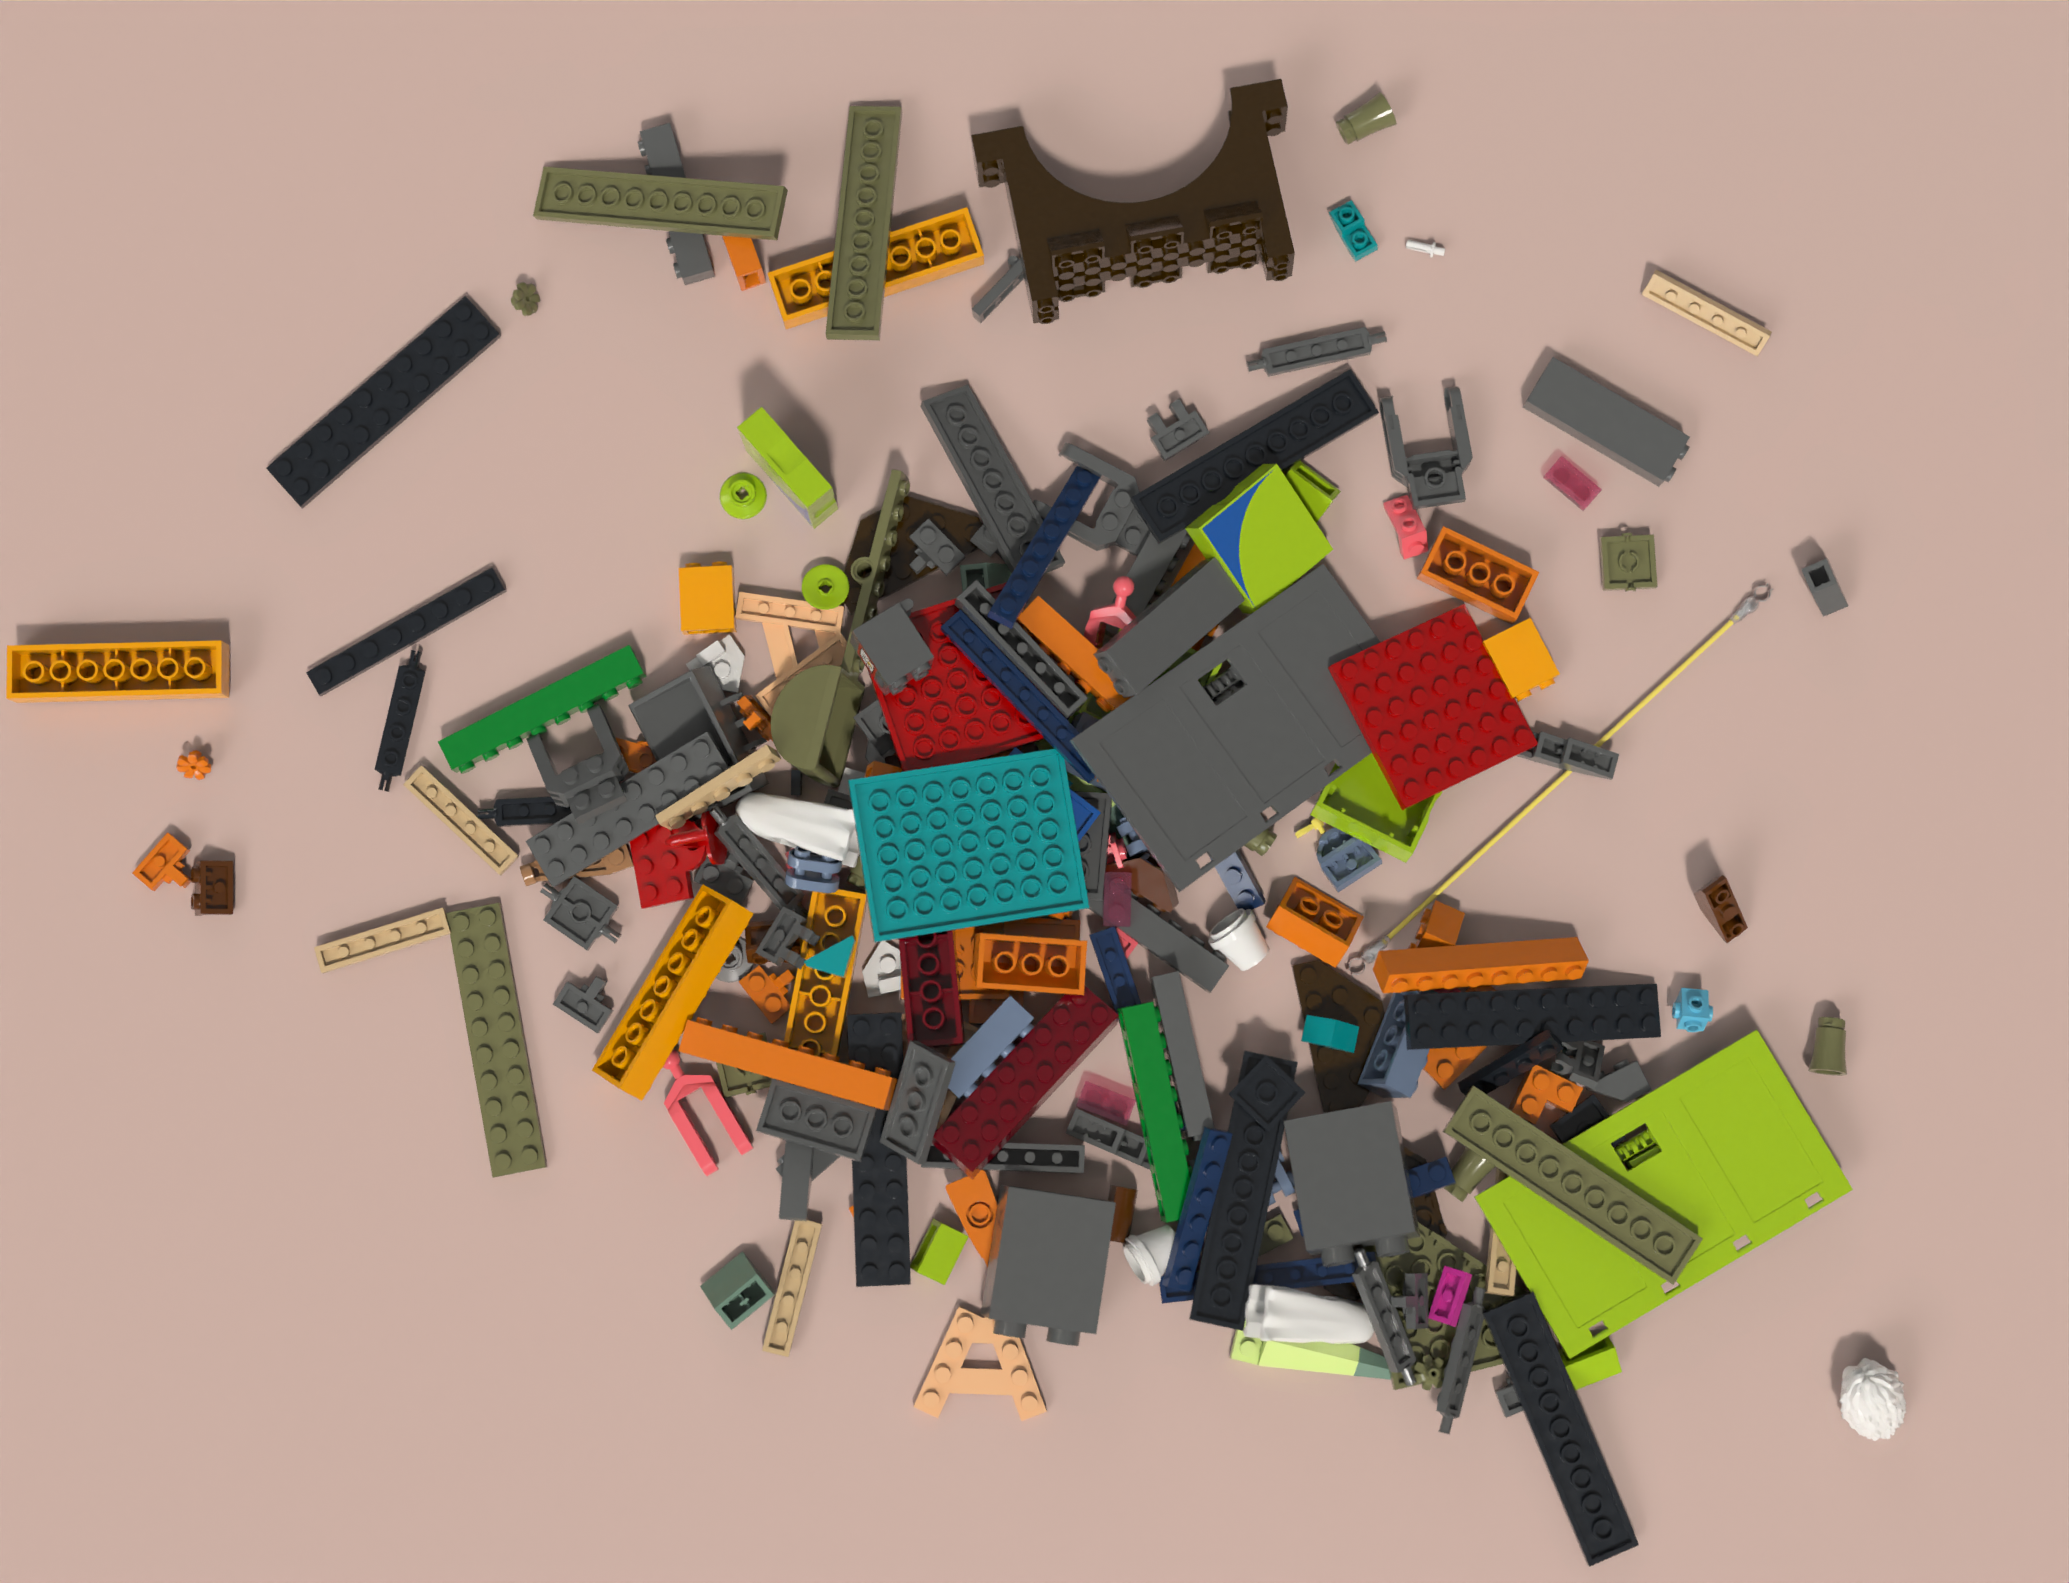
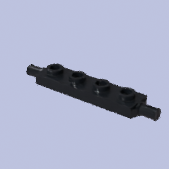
M411 650L408 665L399 666L375 765V770L382 774L378 788L383 791L386 781L384 791L389 792L392 777L401 776L425 677V671L418 668L422 654L417 651L414 661L416 651Z
M552 797L496 799L494 808H478V818L480 820L494 819L498 827L555 824L570 815L572 811L570 806L556 805Z

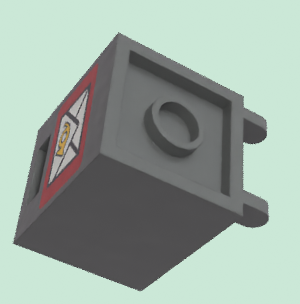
M909 598L900 603L898 602L852 631L850 643L884 696L890 692L893 695L898 694L907 687L906 684L913 678L915 681L924 678L930 673L928 670L931 668L934 659L933 654L909 619L914 605L913 601Z

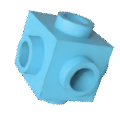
M1681 988L1672 1007V1017L1676 1018L1677 1029H1683L1688 1032L1704 1031L1707 1023L1712 1021L1713 1006L1709 1005L1708 990Z

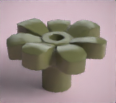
M525 282L518 283L517 290L513 291L511 298L512 305L516 310H522L523 316H530L538 310L536 302H540L539 294H534L536 287L532 283L527 285Z
M1430 1355L1422 1356L1423 1363L1415 1362L1413 1366L1414 1370L1418 1371V1373L1414 1374L1417 1380L1416 1383L1423 1382L1422 1389L1430 1390L1432 1384L1437 1389L1441 1388L1443 1382L1440 1378L1445 1377V1369L1440 1367L1444 1362L1438 1357L1432 1361Z

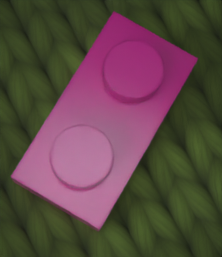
M1444 1266L1429 1312V1319L1456 1327L1472 1274Z

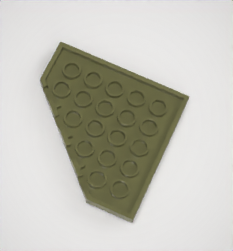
M1419 1222L1420 1237L1408 1239L1410 1252L1390 1257H1377L1376 1253V1260L1391 1296H1403L1405 1273H1428V1316L1444 1266L1472 1274L1464 1304L1472 1301L1474 1287L1485 1289L1487 1266ZM1375 1245L1363 1247L1365 1253L1376 1252ZM1515 1284L1514 1296L1512 1297L1485 1293L1482 1306L1488 1310L1528 1292ZM1396 1307L1416 1357L1415 1362L1423 1363L1422 1356L1430 1355L1432 1361L1437 1357L1444 1362L1440 1368L1445 1369L1449 1361L1451 1342L1455 1337L1457 1325L1453 1327L1428 1318V1328L1406 1329L1403 1307ZM1485 1319L1483 1320L1471 1372L1503 1364ZM1413 1364L1411 1369L1413 1371V1374L1418 1373V1371L1414 1370ZM1389 1369L1393 1390L1423 1383H1414L1413 1385L1406 1386L1402 1373L1390 1372Z

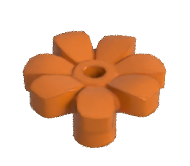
M194 750L189 752L188 757L179 756L176 768L179 772H185V778L191 779L195 775L197 780H202L205 778L206 773L211 772L212 765L208 763V758L205 756L201 757L200 751Z

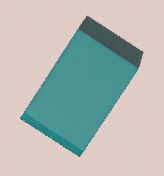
M851 935L804 962L808 968L845 978L856 941Z
M1306 1015L1301 1041L1354 1053L1359 1026L1335 1019Z

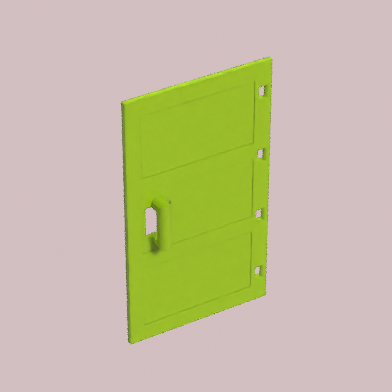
M1754 1030L1562 1144L1703 1238L1677 1278L1676 1282L1679 1285L1664 1293L1661 1285L1667 1282L1666 1280L1510 1176L1477 1194L1474 1198L1529 1292H1534L1545 1319L1568 1358L1571 1359L1853 1189L1758 1030ZM1645 1123L1647 1126L1646 1130L1613 1148L1612 1142ZM1653 1144L1659 1146L1661 1150L1659 1153L1632 1169L1626 1170L1623 1165L1624 1161ZM1817 1192L1822 1200L1808 1208L1804 1199ZM1746 1235L1750 1243L1736 1251L1733 1242ZM1602 1321L1607 1328L1592 1337L1588 1328Z

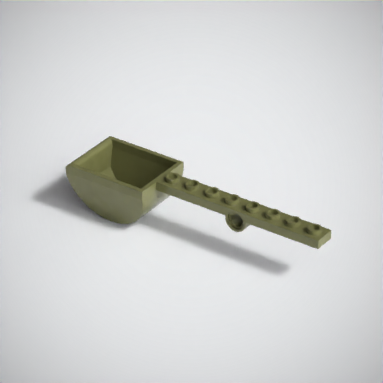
M892 469L870 556L858 558L851 566L853 579L862 587L841 667L818 665L800 672L782 689L772 711L771 735L779 754L809 778L833 788L839 787L856 726V721L853 717L859 713L865 691V686L858 681L859 673L863 672L865 665L850 643L852 631L878 615V599L884 592L883 579L885 572L889 570L891 565L890 552L892 546H895L897 541L896 529L898 521L902 520L904 514L902 505L905 496L910 491L909 478L899 470ZM872 569L871 574L867 578H863L864 572Z

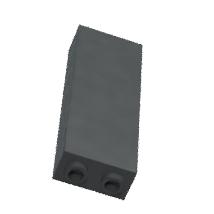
M1554 357L1548 363L1523 406L1526 410L1658 487L1664 481L1669 482L1677 470L1673 465L1677 459L1682 460L1689 449L1686 443L1690 436Z
M1215 557L1203 560L1093 655L1098 660L1100 669L1107 673L1119 694L1124 698L1138 695L1245 599Z
M1179 971L1154 976L1150 979L1155 1005L1160 1012V1027L1166 1040V1053L1171 1064L1172 1079L1177 1093L1185 1137L1192 1136L1193 1141H1198L1202 1138L1204 1127L1214 1129L1215 1127Z

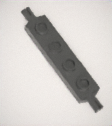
M1363 327L1266 348L1262 350L1260 359L1246 361L1248 372L1264 368V371L1270 377L1370 355L1372 345L1387 342V337L1385 336V331L1370 335L1368 330Z
M715 806L709 814L719 824L714 832L718 839L780 911L784 906L807 919L808 911L801 904L805 894L800 889L791 888L785 884L786 872L736 814L726 817L720 808Z
M1363 1247L1358 1248L1353 1253L1359 1266L1352 1273V1276L1390 1372H1401L1405 1385H1413L1417 1380L1411 1367L1416 1361V1357L1396 1307H1391V1294L1378 1261H1369Z
M1474 1287L1472 1301L1462 1305L1455 1337L1451 1342L1449 1361L1444 1370L1445 1377L1442 1389L1437 1398L1438 1405L1436 1411L1443 1415L1438 1432L1449 1435L1453 1418L1460 1417L1484 1320L1482 1312L1486 1311L1484 1306H1482L1486 1289Z

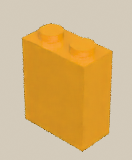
M719 561L712 562V566L701 567L700 563H687L684 568H679L681 631L684 635L737 632L735 581L732 565Z
M1531 618L1482 642L1511 698H1516L1518 702L1531 696L1530 690L1538 686L1543 690L1555 684L1554 678L1560 675Z

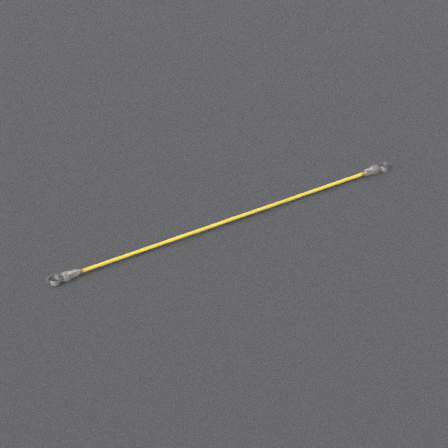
M1768 583L1766 584V586H1765V585H1761V586H1759V587H1757V588H1760V587L1765 588V587H1767ZM1756 588L1754 597H1747L1720 630L1594 746L1600 747L1728 628L1741 621L1748 614H1752L1758 608V602L1767 601L1773 589L1769 590L1768 599L1757 601L1755 599ZM1566 770L1388 935L1378 939L1373 945L1363 950L1361 956L1366 961L1365 963L1370 964L1374 962L1378 952L1383 951L1402 928L1567 778L1572 771Z

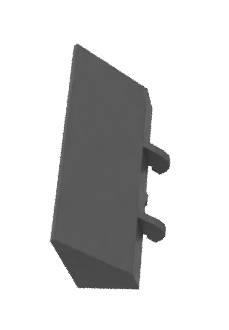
M710 665L693 669L628 705L656 762L707 731L712 735L730 767L754 753L753 749L767 742L764 738L757 739L751 743L748 742L741 728L744 726L743 721L747 717L737 720L730 706L744 695L740 692L726 698ZM759 773L753 777L749 784L731 791L726 799L709 805L706 811H711L715 806L721 809L739 800L744 795L768 785L769 782L765 774ZM702 814L694 815L689 819L696 821L701 818Z

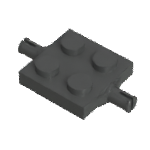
M575 876L560 892L548 883L543 887L552 893L543 888L541 889L540 893L553 900L551 909L543 920L587 951H589L596 939L602 935L614 942V944L618 940L610 935V933L617 938L621 937L622 934L609 926L610 920L619 906Z

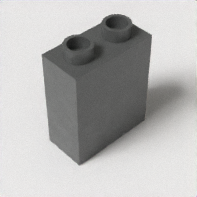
M1392 1101L1284 1121L1306 1251L1313 1256L1321 1255L1323 1267L1353 1263L1356 1261L1355 1254L1353 1253L1355 1248L1372 1245L1376 1247L1377 1257H1390L1410 1252L1408 1239L1420 1237L1398 1112Z
M1000 1184L981 1315L995 1320L994 1334L1025 1338L1028 1324L1048 1327L1046 1339L1048 1342L1079 1346L1081 1332L1097 1333L1116 1203Z

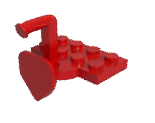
M710 811L702 813V827L699 823L687 819L682 827L672 830L659 824L630 841L641 909L693 899L690 871L699 868L707 856L713 865L725 863L728 849L714 834L719 824L709 814Z

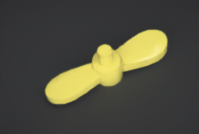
M1314 818L1310 821V825L1297 831L1295 836L1298 839L1313 829L1319 830L1323 834L1326 832L1323 828L1325 822Z

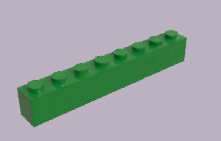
M628 645L438 741V744L451 770L464 774L473 770L476 767L475 763L483 759L485 762L493 760L500 755L499 751L507 747L509 750L522 745L524 743L523 739L531 735L544 734L547 732L546 727L554 723L557 725L564 724L571 719L570 715L578 711L585 713L587 709L594 706V703L602 699L609 701L617 697L619 690L625 687L632 689L643 683L642 679L647 676L633 649Z
M1145 1002L1117 1008V1013L1119 1015L1161 1221L1168 1223L1180 1219L1193 1170L1191 1166H1187L1185 1155L1189 1154L1186 1140L1182 1139L1180 1129L1183 1128L1181 1114L1179 1112L1176 1113L1174 1102H1177V1093L1175 1087L1170 1085L1169 1075H1172L1171 1064L1168 1059L1165 1060L1163 1049H1166V1040L1164 1034L1159 1032L1157 1023L1161 1021L1160 1012L1153 1002Z

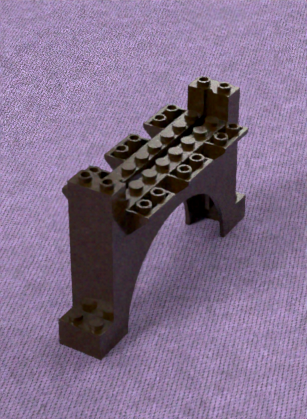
M1282 79L1230 88L1232 110L1228 111L1230 127L1225 142L1215 160L1200 176L1185 187L1171 194L1148 201H1104L1086 196L1067 187L1050 174L1039 162L1028 143L1023 126L971 135L973 160L979 187L992 188L1005 183L1033 324H1049L1059 319V301L1069 302L1077 297H1096L1104 293L1105 281H1121L1129 277L1131 287L1146 288L1153 283H1172L1182 278V267L1184 266L1198 267L1206 263L1207 273L1222 274L1229 269H1249L1259 264L1260 255L1266 281H1283L1291 277L1295 251L1268 136H1276L1281 132H1285L1288 105Z

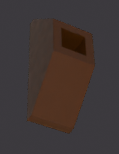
M1146 852L1131 857L1128 856L1127 859L1123 860L1124 867L1119 869L1116 861L1107 864L1106 873L1114 879V882L1119 884L1122 882L1130 887V891L1134 895L1149 899L1158 910L1171 913L1177 907L1179 901L1175 886L1152 855Z
M1724 875L1714 878L1694 893L1700 910L1726 943L1739 936L1748 928Z

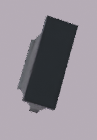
M791 770V795H796L797 797L802 795V773L800 770Z

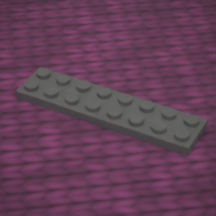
M968 385L922 401L921 409L1012 574L1043 523L1041 516ZM1059 550L1045 573L1063 567L1065 564V560Z
M707 731L622 782L620 785L626 796V802L579 825L573 813L528 839L526 843L551 886L556 887L659 825L655 815L723 773L730 766L712 735Z

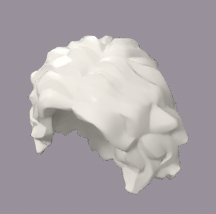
M1863 1358L1858 1366H1847L1843 1370L1840 1395L1841 1416L1849 1423L1852 1429H1855L1859 1435L1874 1441L1879 1438L1890 1439V1435L1895 1434L1896 1428L1904 1423L1903 1418L1906 1413V1401L1902 1389L1904 1384L1898 1380V1372L1889 1370L1868 1358Z

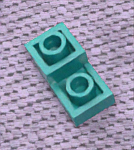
M1352 200L1329 212V216L1339 236L1355 262L1378 250V244L1366 228L1365 220Z

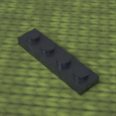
M1547 1029L1457 1083L1458 1087L1465 1096L1472 1086L1488 1094L1498 1087L1506 1085L1518 1075L1531 1070L1532 1067L1540 1062L1553 1057L1557 1052L1564 1049L1562 1042Z

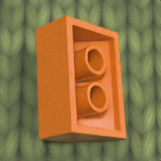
M1294 877L1266 928L1336 968L1350 947L1364 916Z

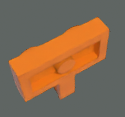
M744 695L737 702L741 707L740 713L747 717L743 721L744 725L750 731L757 727V731L767 741L771 739L773 742L771 717L751 695Z
M167 832L132 874L152 891H156L163 881L168 884L175 881L180 887L186 888L190 884L191 878L181 871L185 867L181 861L190 850L171 833Z
M759 965L738 981L771 1024L790 1010L791 1004L784 996L789 992L785 986L796 978L789 969L778 977L775 973L768 976Z

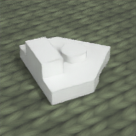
M730 634L721 641L717 640L699 652L696 658L686 664L690 671L710 665L723 691L739 693L745 656Z
M885 941L879 943L862 971L868 998L901 990L900 950Z

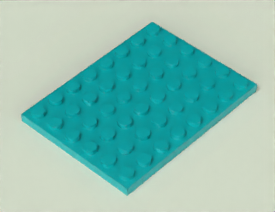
M1055 749L848 780L874 943L1089 908L1065 759Z

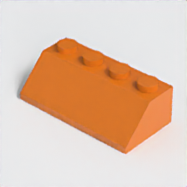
M987 933L975 934L974 973L976 988L1084 995L1087 941Z

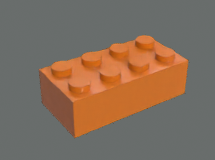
M1443 526L1417 579L1505 622L1513 624L1517 620L1539 572Z

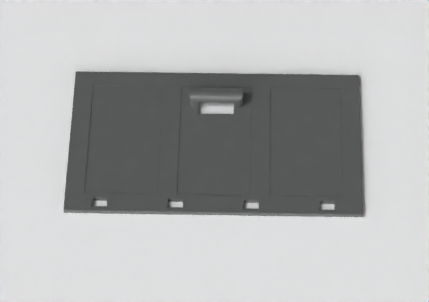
M1322 564L1147 686L1138 695H1134L1071 739L1070 742L1176 889L1181 892L1372 753L1328 667L1380 643V640L1325 565ZM1225 660L1230 663L1231 667L1205 686L1202 687L1198 682V679ZM1238 681H1243L1246 686L1216 706L1212 701L1214 698ZM1334 760L1340 768L1328 776L1324 767ZM1271 806L1276 814L1267 821H1264L1260 813ZM1207 853L1212 861L1200 868L1196 860Z

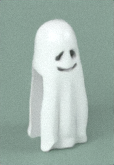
M750 792L739 799L734 814L740 818L753 834L794 849L796 846H799L804 850L842 861V865L856 867L860 853L852 809L759 792Z
M1255 1284L1249 1286V1298L1245 1307L1246 1325L1243 1330L1246 1337L1260 1338L1261 1341L1357 1344L1368 1341L1374 1334L1373 1326L1363 1303L1336 1296L1314 1295L1287 1287Z

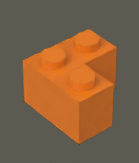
M1435 900L1432 908H1426L1420 919L1422 924L1415 935L1417 942L1416 944L1411 942L1408 949L1455 946L1465 913Z
M1535 1065L1531 1070L1525 1072L1508 1109L1530 1124L1535 1125L1546 1103L1566 1113L1572 1112L1583 1088Z

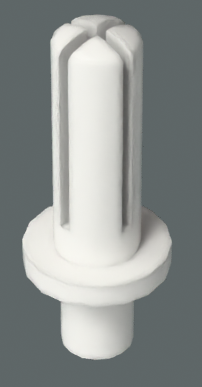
M1407 240L1406 242L1407 249L1429 253L1432 258L1434 254L1444 256L1445 248L1437 247L1436 242H1433L1432 245L1413 240Z

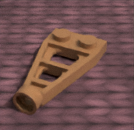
M627 844L602 858L598 864H592L574 876L576 878L606 876L634 867ZM537 860L520 866L526 886L548 881ZM533 868L539 870L538 877H536Z

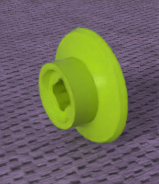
M737 473L730 476L723 483L720 490V503L723 509L730 516L738 519H748L756 516L764 508L767 500V492L763 482L750 473ZM744 489L748 496L741 500L737 493Z
M823 564L813 567L806 573L802 581V594L805 600L817 609L829 610L836 608L845 601L849 593L847 576L841 569L833 565ZM823 585L830 587L828 593H824L821 590Z

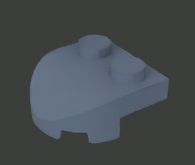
M1335 827L1325 832L1319 839L1316 855L1320 868L1338 893L1382 864L1381 858L1371 845Z

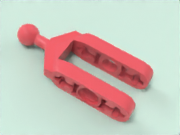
M1128 576L1118 577L1113 584V590L1117 594L1115 603L1094 608L1090 612L1084 637L1098 650L1103 644L1106 624L1123 629L1136 618L1132 611L1125 606L1127 596H1130L1134 590V582Z
M673 1049L663 1068L671 1071L675 1082L664 1101V1105L706 1176H709L719 1170L680 1100L702 1088L740 1154L744 1155L754 1149L712 1076L685 1075L679 1065L680 1055Z

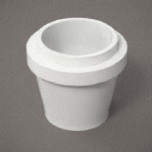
M1238 909L1217 923L1209 933L1208 943L1214 950L1218 949L1241 971L1255 966L1270 951L1255 921L1256 916L1250 909Z
M1167 1224L1137 1236L1132 1234L1125 1238L1126 1243L1123 1246L1125 1258L1137 1278L1144 1284L1148 1283L1154 1286L1161 1281V1277L1165 1274L1176 1234Z

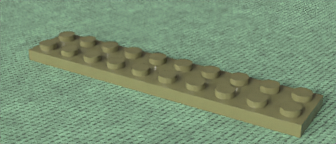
M901 106L849 107L826 324L827 340L880 341L902 122Z
M544 167L533 216L537 220L778 240L788 190L785 186Z
M501 903L448 912L446 915L451 930L450 938L492 1178L546 1168V1156Z
M1475 1086L1470 1088L1443 1130L1444 1133L1670 1284L1674 1285L1703 1239Z

